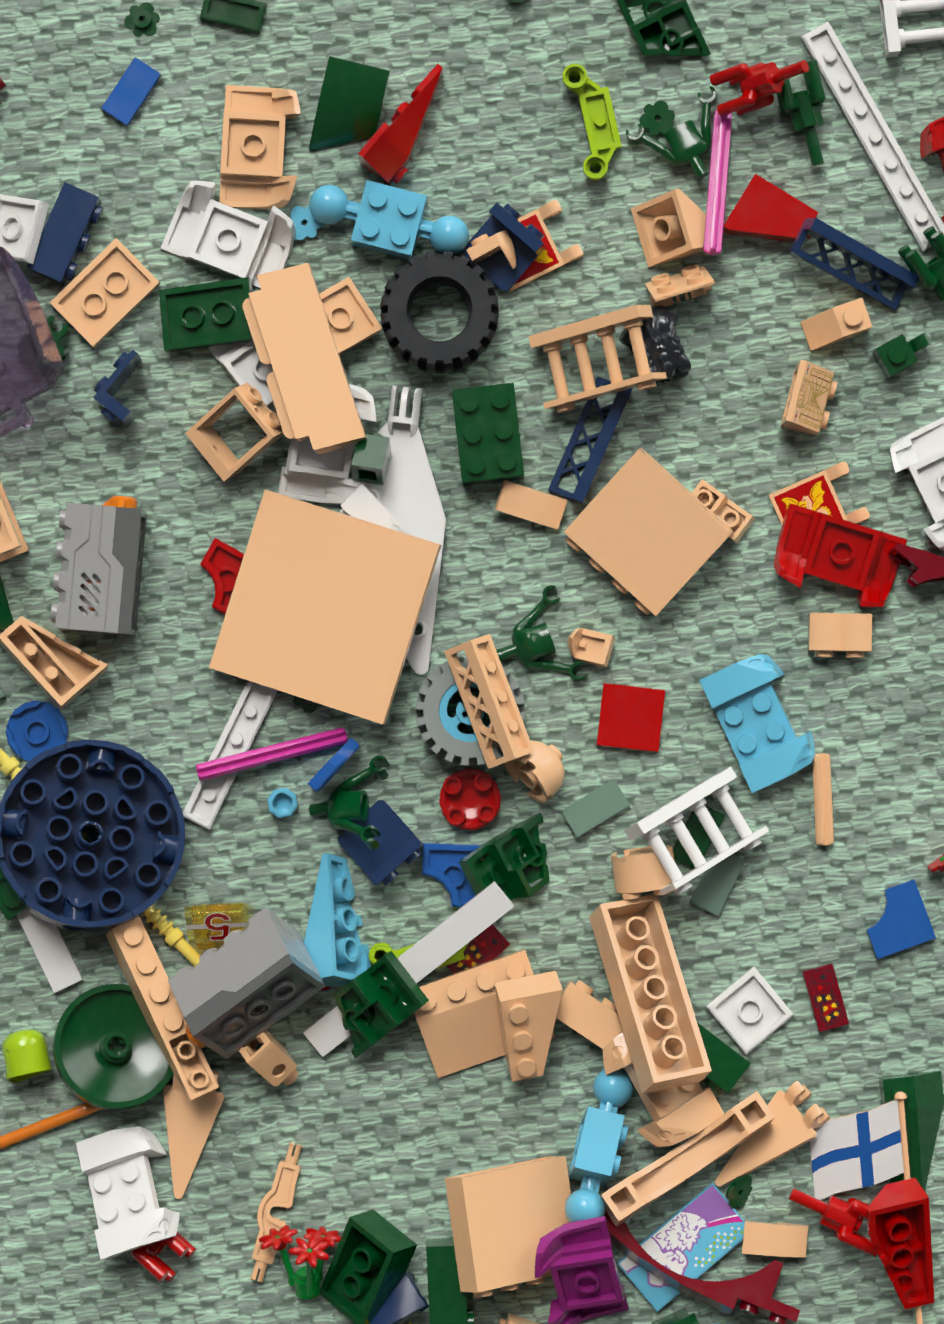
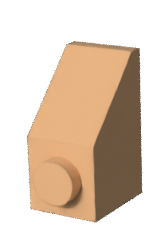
M863 298L833 307L800 322L810 351L868 332L873 327Z

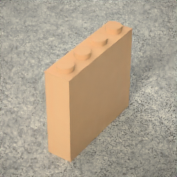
M642 447L635 452L564 531L568 536L566 542L577 552L583 549L591 557L589 563L601 573L606 570L614 578L612 584L624 594L629 591L637 599L635 604L641 611L647 615L652 612L655 616L733 532L730 527Z
M566 1156L541 1157L445 1178L460 1292H471L474 1297H486L493 1295V1289L500 1288V1291H511L519 1289L518 1283L526 1282V1285H537L544 1283V1277L551 1276L553 1279L550 1269L541 1277L535 1278V1258L540 1238L561 1225L570 1223L565 1214V1203L571 1194Z

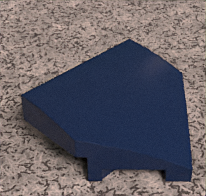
M405 1272L369 1324H403L404 1321L418 1311L423 1312L429 1307L426 1299L421 1296L412 1273Z

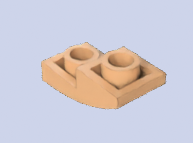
M504 480L495 510L558 530L567 500Z
M701 480L692 492L694 496L733 530L728 538L736 544L755 520L751 514L730 501L726 495L704 480Z
M745 1220L742 1253L806 1258L809 1225L782 1222L774 1224Z

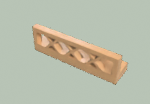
M488 634L444 651L488 769L534 752L491 635ZM463 650L469 662L467 669L461 666L457 653ZM471 681L478 686L480 691L478 698L474 697L470 691ZM482 711L489 715L491 720L489 728L482 723ZM493 740L500 744L503 757L496 759L492 749Z

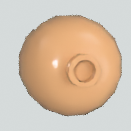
M530 740L534 752L508 761L504 765L516 783L520 778L531 789V791L526 793L530 798L537 802L545 803L563 784L565 778L564 766L561 761L563 756L554 745L548 746L543 742Z

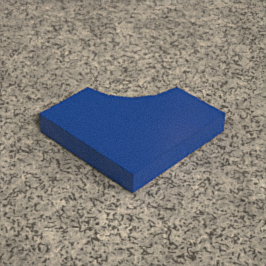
M350 738L307 784L315 791H321L355 754L360 745L353 738Z
M423 843L422 875L434 877L444 884L450 894L452 907H462L476 895L459 861L481 845Z
M915 879L884 890L886 904L883 915L876 924L866 929L876 959H881L936 938Z

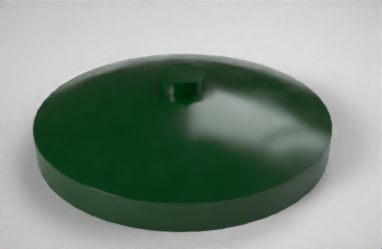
M106 984L84 992L66 1008L56 1026L53 1039V1056L57 1071L62 1081L73 1094L95 1107L108 1110H123L142 1105L155 1097L169 1082L174 1073L148 1026L129 985Z

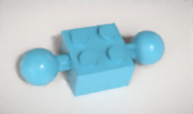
M366 180L361 203L348 200L345 192L335 185H323L317 188L310 198V212L318 222L332 225L344 218L356 221L351 238L353 246L408 260L413 257L418 237L430 240L437 252L443 254L444 251L453 252V255L463 251L469 241V230L466 224L458 217L443 216L435 222L424 220L427 195Z
M604 1069L594 1080L593 1092L600 1105L599 1109L588 1106L581 1120L568 1174L569 1179L581 1181L580 1189L571 1193L566 1200L565 1214L569 1222L603 1217L605 1214V1204L600 1197L599 1188L605 1187L608 1180H614L615 1175H617L621 1156L616 1155V1152L624 1144L628 1126L623 1125L625 1115L617 1114L618 1107L629 1101L633 1093V1083L628 1074L622 1069L608 1075L605 1074Z

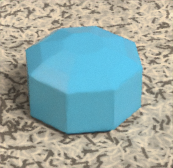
M288 788L273 790L267 799L269 812L278 818L292 816L298 807L296 794Z

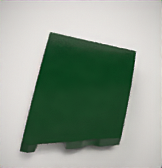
M616 0L643 55H711L686 0ZM642 5L641 10H643L644 16L633 21L630 15L631 11L628 8Z
M329 56L309 150L316 151L330 146L343 145L371 138L378 130L390 71Z
M541 813L510 827L459 861L475 895L495 881L510 901L516 898L532 896L549 882V871L546 864V843H540L537 825L544 822Z
M392 950L334 994L338 1009L342 1013L344 1029L350 1031L354 1045L351 1052L354 1058L368 1050L429 1001Z

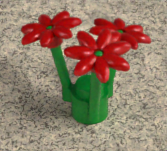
M289 1225L281 1227L279 1231L271 1228L269 1230L270 1235H264L259 1238V1242L262 1243L260 1246L261 1250L270 1246L273 1247V1250H279L288 1275V1284L295 1286L296 1296L304 1300L316 1298L320 1294L319 1281L323 1279V1260L329 1259L325 1249L329 1246L334 1247L335 1242L340 1241L341 1237L338 1236V1230L327 1232L323 1226L318 1230L307 1228V1234L303 1236L304 1239L296 1238L298 1247L290 1248L288 1253L298 1256L295 1261L296 1265L306 1262V1266L299 1268L297 1273H294L285 1248L287 1244L293 1242L291 1236L297 1234L298 1231L290 1229Z

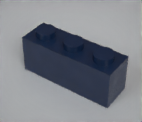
M64 182L41 233L34 262L27 265L31 272L63 286L66 280L72 281L78 268V264L75 263L79 251L85 252L91 236L87 234L92 223L97 224L103 213L104 208L100 206L102 202L100 198Z

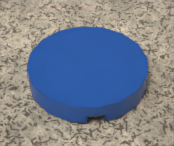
M31 701L19 706L11 714L6 727L8 745L17 756L26 761L32 760L45 750L65 744L69 732L66 718L61 711L52 704L42 701Z

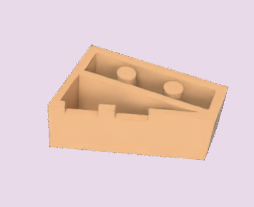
M23 616L0 634V645L60 711L105 673L108 668L106 663L98 661L84 653L81 649L68 644Z
M556 971L494 983L505 1060L512 1082L543 1076L563 990Z

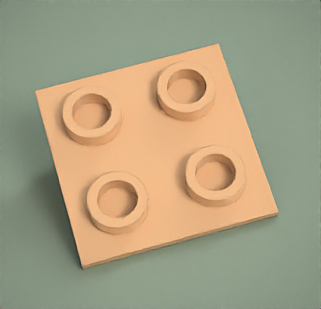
M694 264L682 268L681 273L670 276L668 273L656 275L651 278V282L645 283V286L651 294L649 299L652 307L660 305L666 307L674 304L673 296L676 303H680V294H684L685 300H689L688 292H690L691 298L706 295L707 291L712 290L711 285L715 284V281L704 266L699 267V265Z

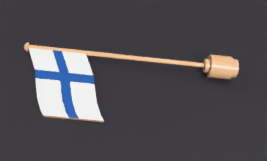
M897 1092L894 1100L871 1110L831 1118L820 1127L814 1129L817 1136L810 1141L815 1198L822 1200L839 1192L873 1186L904 1173V1180L911 1179L904 1099L907 1096L904 1092ZM921 1306L915 1307L916 1324H923Z

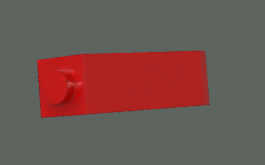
M755 174L724 223L723 232L731 235L794 242L805 219L816 218L819 212Z

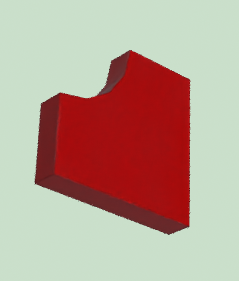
M214 538L200 565L210 573L215 584V598L212 607L226 614L244 553Z

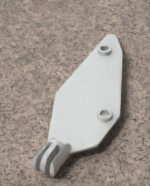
M392 385L388 422L377 432V434L390 438L391 457L384 485L365 483L364 486L394 516L409 535L442 545L417 622L422 625L423 631L419 635H413L406 657L415 673L422 675L429 669L446 517L418 427L423 389H415L412 417L409 418L411 387H403L399 416H396L399 386Z

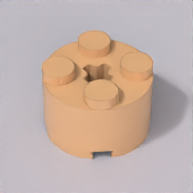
M666 845L674 860L673 846ZM651 846L624 850V856L617 858V852L611 854L615 892L622 893L624 900L640 898L641 892L653 891L654 895H662L659 890L672 882Z

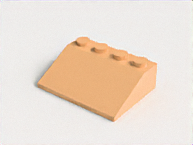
M525 949L419 985L429 1001L414 1014L437 1078L505 1055L494 983L534 975Z

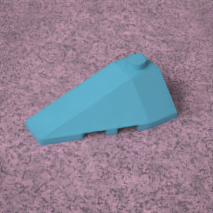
M329 853L322 854L304 944L325 986H345L352 979L371 967V962L369 959L368 943L361 945L357 927L363 925L361 915L356 916L350 903L355 897V891L347 859Z

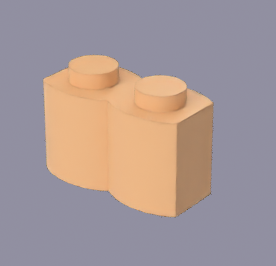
M809 613L808 651H815V657L830 658L833 657V652H846V658H865V652H872V614Z

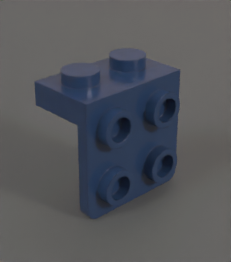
M496 202L489 211L491 214L489 219L471 238L461 253L469 258L472 264L475 266L479 265L484 270L486 277L502 291H509L544 251L546 245L541 241L544 235L532 224H529L526 228L518 221L521 215L509 204L502 207ZM506 230L514 246L516 268L512 269L502 250L475 264L467 252V249L472 247L471 241L484 234L490 237Z
M134 350L129 354L123 352L114 363L113 367L116 370L109 379L104 376L94 388L96 395L93 398L103 408L101 413L116 427H119L122 423L128 428L135 419L131 411L113 398L142 362L139 354Z
M378 800L369 808L366 822H355V824L362 827L372 825L378 829L381 835L373 837L379 843L378 849H368L359 835L347 830L338 836V843L362 868L375 886L380 882L386 886L399 874L395 869L403 861L409 865L422 854L419 847L423 843L384 800Z

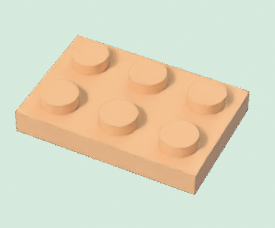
M116 238L50 304L95 348L160 285V282Z
M350 277L319 293L339 355L378 334L383 329Z

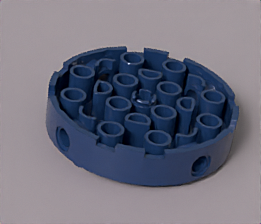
M77 740L45 750L25 764L9 783L0 802V872L12 894L26 909L40 919L61 928L85 932L112 929L143 915L155 905L168 889L182 860L185 844V822L174 788L161 770L157 769L143 755L117 743L103 740ZM90 827L98 832V839L90 843L85 841L81 836V831L84 828Z

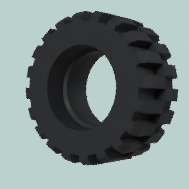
M435 251L425 252V256L419 258L416 255L408 259V263L403 267L400 265L394 271L392 279H388L384 287L385 291L380 303V317L385 337L392 350L408 365L416 366L418 370L424 372L431 370L435 371L436 374H444L445 371L449 370L454 372L461 370L463 366L477 361L478 357L487 351L492 338L495 337L499 319V303L494 291V285L486 277L484 270L479 265L475 266L470 262L469 258L463 255L461 257L454 256L453 252L444 251L443 254H435ZM429 285H450L459 290L468 303V322L462 332L450 340L433 341L427 339L412 324L410 317L411 304L415 296Z

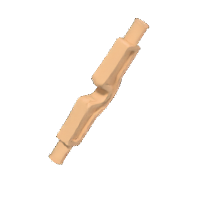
M289 1142L285 1161L281 1160L278 1164L272 1189L264 1196L258 1208L257 1221L260 1230L252 1254V1259L256 1260L250 1278L256 1280L260 1269L257 1280L259 1282L264 1281L267 1265L274 1262L277 1251L273 1250L272 1246L261 1250L260 1246L262 1243L259 1242V1238L264 1235H270L269 1230L271 1228L279 1231L281 1227L287 1225L285 1221L271 1215V1208L290 1209L293 1205L296 1182L301 1168L300 1165H297L302 1145H296L294 1156H292L295 1143Z

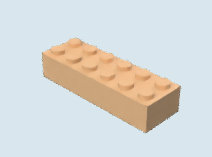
M652 894L636 899L600 904L589 916L642 1094L700 1082L712 1070L658 895Z

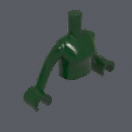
M709 86L713 95L707 100L703 99L700 92H698V98L702 105V136L698 132L693 120H689L675 126L664 134L671 151L664 144L646 134L641 124H638L641 133L636 137H632L626 129L628 140L635 145L643 142L658 152L673 166L690 164L697 179L706 177L709 173L701 158L712 147L711 107L716 104L718 99L715 89Z
M549 585L543 590L542 600L513 628L512 645L497 649V654L500 662L517 656L518 660L529 669L566 673L574 680H582L587 674L576 677L572 673L573 667L583 664L582 662H574L572 665L539 660L556 653L546 622L527 628L537 620L550 604H555L560 600V598L552 601L547 599L546 592L549 589L556 588L554 585Z
M380 755L372 758L369 764L370 767L342 782L331 793L327 803L309 805L311 816L327 815V820L332 828L347 830L359 835L370 850L379 848V843L373 837H379L381 835L380 832L372 825L362 827L355 824V822H366L369 812L368 795L365 790H349L373 775L379 780L388 778L387 771L382 769V767H389L390 764L385 757Z

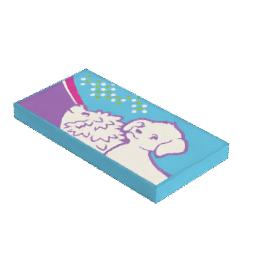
M711 1182L641 1241L639 1245L653 1259L666 1268L680 1275L697 1279L743 1240L745 1220L734 1208L729 1207V1201ZM627 1256L622 1257L617 1262L619 1267L657 1312L680 1293V1291H677Z

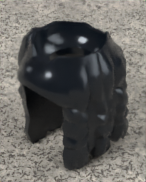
M663 305L653 308V317L642 320L643 326H640L650 372H666L667 378L656 381L657 386L658 382H670V378H676L675 372L683 378L691 370V363L685 355L683 346L680 344V338L676 335L675 325L678 321V316L667 310ZM623 326V330L618 338L622 344L630 348L633 354L628 329H625Z

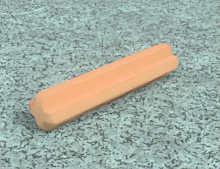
M821 753L815 754L812 761L816 844L820 846L832 845L834 843L831 760L829 754Z

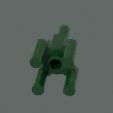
M817 60L807 62L809 71L803 73L807 90L793 93L790 80L787 79L782 86V91L776 93L781 114L784 117L790 116L794 133L804 132L812 166L824 164L816 128L824 125L820 108H822L826 96Z
M931 226L923 234L938 256L925 264L917 250H911L908 245L901 247L898 253L910 271L920 277L918 283L924 284L928 289H933L938 298L943 301L944 234L942 231L937 232Z

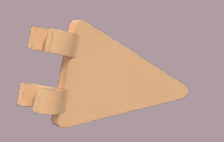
M211 1070L218 1084L220 1071ZM174 1074L173 1084L165 1085L163 1095L173 1193L176 1199H181L222 1105L224 1094L217 1092V1089L190 1101Z
M796 1081L788 1088L786 1093L781 1090L777 1091L767 1105L775 1116L773 1122L739 1145L715 1179L716 1186L722 1188L732 1183L736 1177H743L816 1138L817 1133L814 1129L826 1123L830 1116L817 1104L812 1105L805 1115H802L796 1106L804 1103L812 1096L805 1085H801L799 1081Z

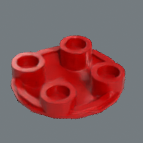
M466 768L454 772L445 779L440 790L439 804L443 815L450 824L460 829L476 830L485 827L495 819L500 809L501 794L498 784L489 774L479 769Z

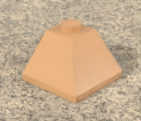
M680 189L671 190L631 208L648 267L703 251L706 214Z

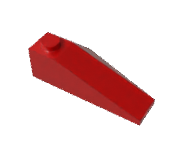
M439 64L433 68L412 92L410 97L413 100L410 103H402L396 109L395 114L391 118L392 124L389 126L384 122L358 153L360 165L385 185L390 186L393 182L399 184L409 171L406 166L409 163L443 74V67Z
M916 1178L886 1184L867 1207L868 1235L904 1309L934 1303L929 1197Z

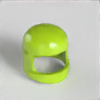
M33 1029L20 1030L9 1034L3 1041L2 1053L6 1063L5 1076L7 1082H21L52 1070L47 1042L41 1032Z

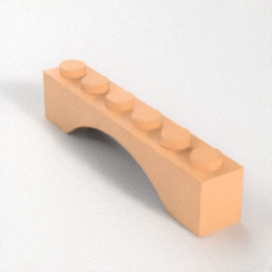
M755 1092L674 1150L603 1193L600 1197L605 1204V1211L615 1226H619L769 1126L775 1116L760 1094Z

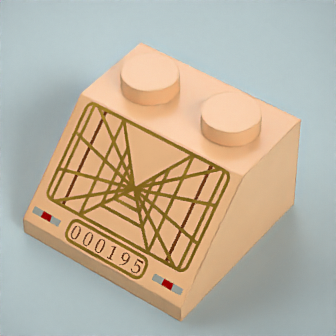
M805 360L799 361L794 370L781 427L812 435H817L820 429H826L830 415L829 411H825L827 399L833 400L837 387V382L832 381L834 372Z

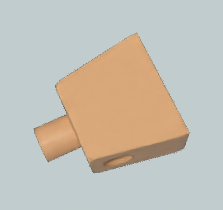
M265 1030L238 1050L245 1061L273 1087L278 1086L281 1082L284 1085H290L298 1077L297 1064L285 1047L268 1030ZM261 1043L263 1046L256 1051L257 1045Z

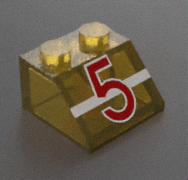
M252 902L198 904L184 907L189 943H196L197 949L215 948V942H224V938L234 930H244L249 926V919L252 918Z

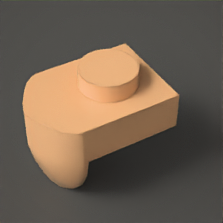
M506 230L490 237L487 234L481 235L471 241L472 247L467 249L475 264L502 250L512 269L516 268L514 246Z
M583 628L574 630L567 639L571 656L576 661L607 668L615 637Z

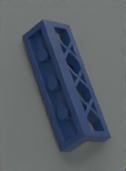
M817 218L805 219L789 251L892 310H896L906 288H915L920 278L915 273ZM807 234L816 238L820 252L810 255L800 249ZM824 244H826V245H828V246H830V247H832V248L825 249V245H824ZM836 250L842 253L846 266L839 269L831 267L827 253ZM821 256L822 261L818 260L815 257ZM850 258L855 260L857 263L852 264ZM861 265L867 267L872 281L863 284L856 281L853 268ZM847 270L848 276L842 272ZM876 273H878L879 275H881V276H883V277L877 278ZM890 280L898 285L891 300L882 295L880 282ZM873 285L874 290L868 288L867 286Z
M599 376L595 381L596 388L600 387V385L611 384L610 381ZM633 388L617 392L613 404L600 408L597 398L587 400L549 486V491L581 505L583 504ZM594 401L597 410L589 413ZM610 409L605 420L602 412ZM599 414L603 427L599 433L588 437L583 424L586 418ZM582 430L584 439L576 441L580 431ZM597 438L596 443L592 448L590 440ZM586 442L591 453L589 459L575 465L571 455L574 446ZM569 459L572 467L564 469ZM585 466V468H584V470H583V472H582V475H581V477H580L579 472H578L577 469L580 468V467ZM574 470L578 480L574 493L557 487L561 475Z

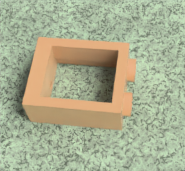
M247 382L234 388L185 434L220 478L226 481L247 467L283 434L278 415L271 411L262 401L260 392ZM238 401L243 404L267 434L239 460L211 426Z

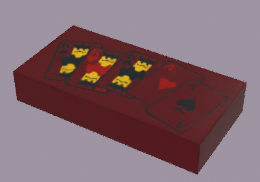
M492 924L469 942L463 952L465 959L446 966L454 974L489 962L501 954L510 943Z
M833 963L802 971L818 1032L849 1024Z

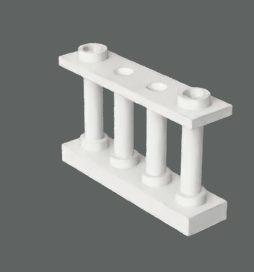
M879 0L885 58L898 57L901 48L905 47V44L944 40V27L904 32L903 29L898 28L897 17H901L903 13L944 9V0Z
M732 767L717 773L624 830L630 841L639 836H642L643 840H648L672 881L659 890L662 896L671 891H674L676 895L692 887L690 880L741 848H744L745 852L756 847L762 843L759 837L769 832L766 826L752 832L728 792L730 788L727 783L737 778ZM712 794L714 798H718L741 837V840L731 846L727 844L704 805L707 803L704 797ZM689 808L690 812H695L718 851V854L707 861L681 819L684 817L681 811ZM663 822L667 826L671 825L695 866L694 869L684 875L680 872L658 834L660 832L658 825Z

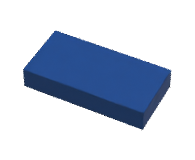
M135 57L101 109L128 127L162 76L161 73Z

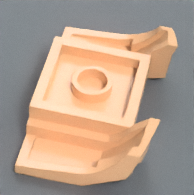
M226 85L220 168V203L232 208L265 210L272 209L273 205L276 208H283L290 201L297 176H283L286 119H297L298 115L301 114L295 90Z
M624 1032L604 1047L603 1063L605 1074L608 1075L621 1068L626 1070L653 1119L652 1122L644 1125L637 1131L656 1147L677 1144L702 1131L725 1114L711 1088L702 1089L699 1082L642 1094Z

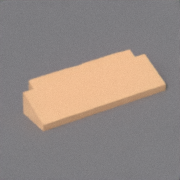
M305 263L256 275L261 290L248 293L250 298L244 300L242 307L259 360L265 365L271 364L274 371L267 376L266 381L284 436L288 439H296L299 442L309 438L313 451L319 455L366 439L367 437L310 264Z

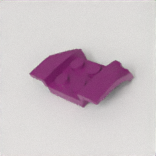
M605 1216L565 1223L540 1238L536 1250L535 1278L541 1277L550 1269L558 1295L557 1299L551 1301L548 1324H578L594 1317L629 1310L624 1286L620 1282Z

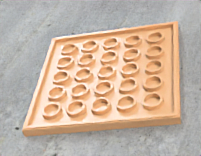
M265 489L209 668L385 725L442 545Z

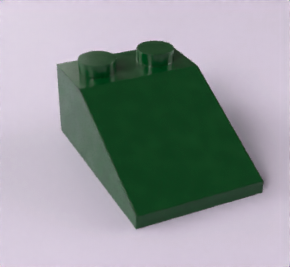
M374 1209L349 1217L321 1286L320 1295L355 1324H369L407 1271L417 1244Z

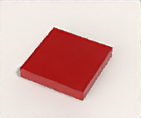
M603 683L596 745L658 752L665 690Z

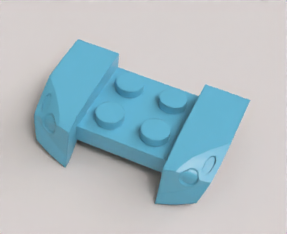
M764 654L747 658L699 680L711 707L716 712L752 793L796 773L811 764L815 756L812 732H807L799 737L796 736L771 683L772 680L785 674L769 655Z

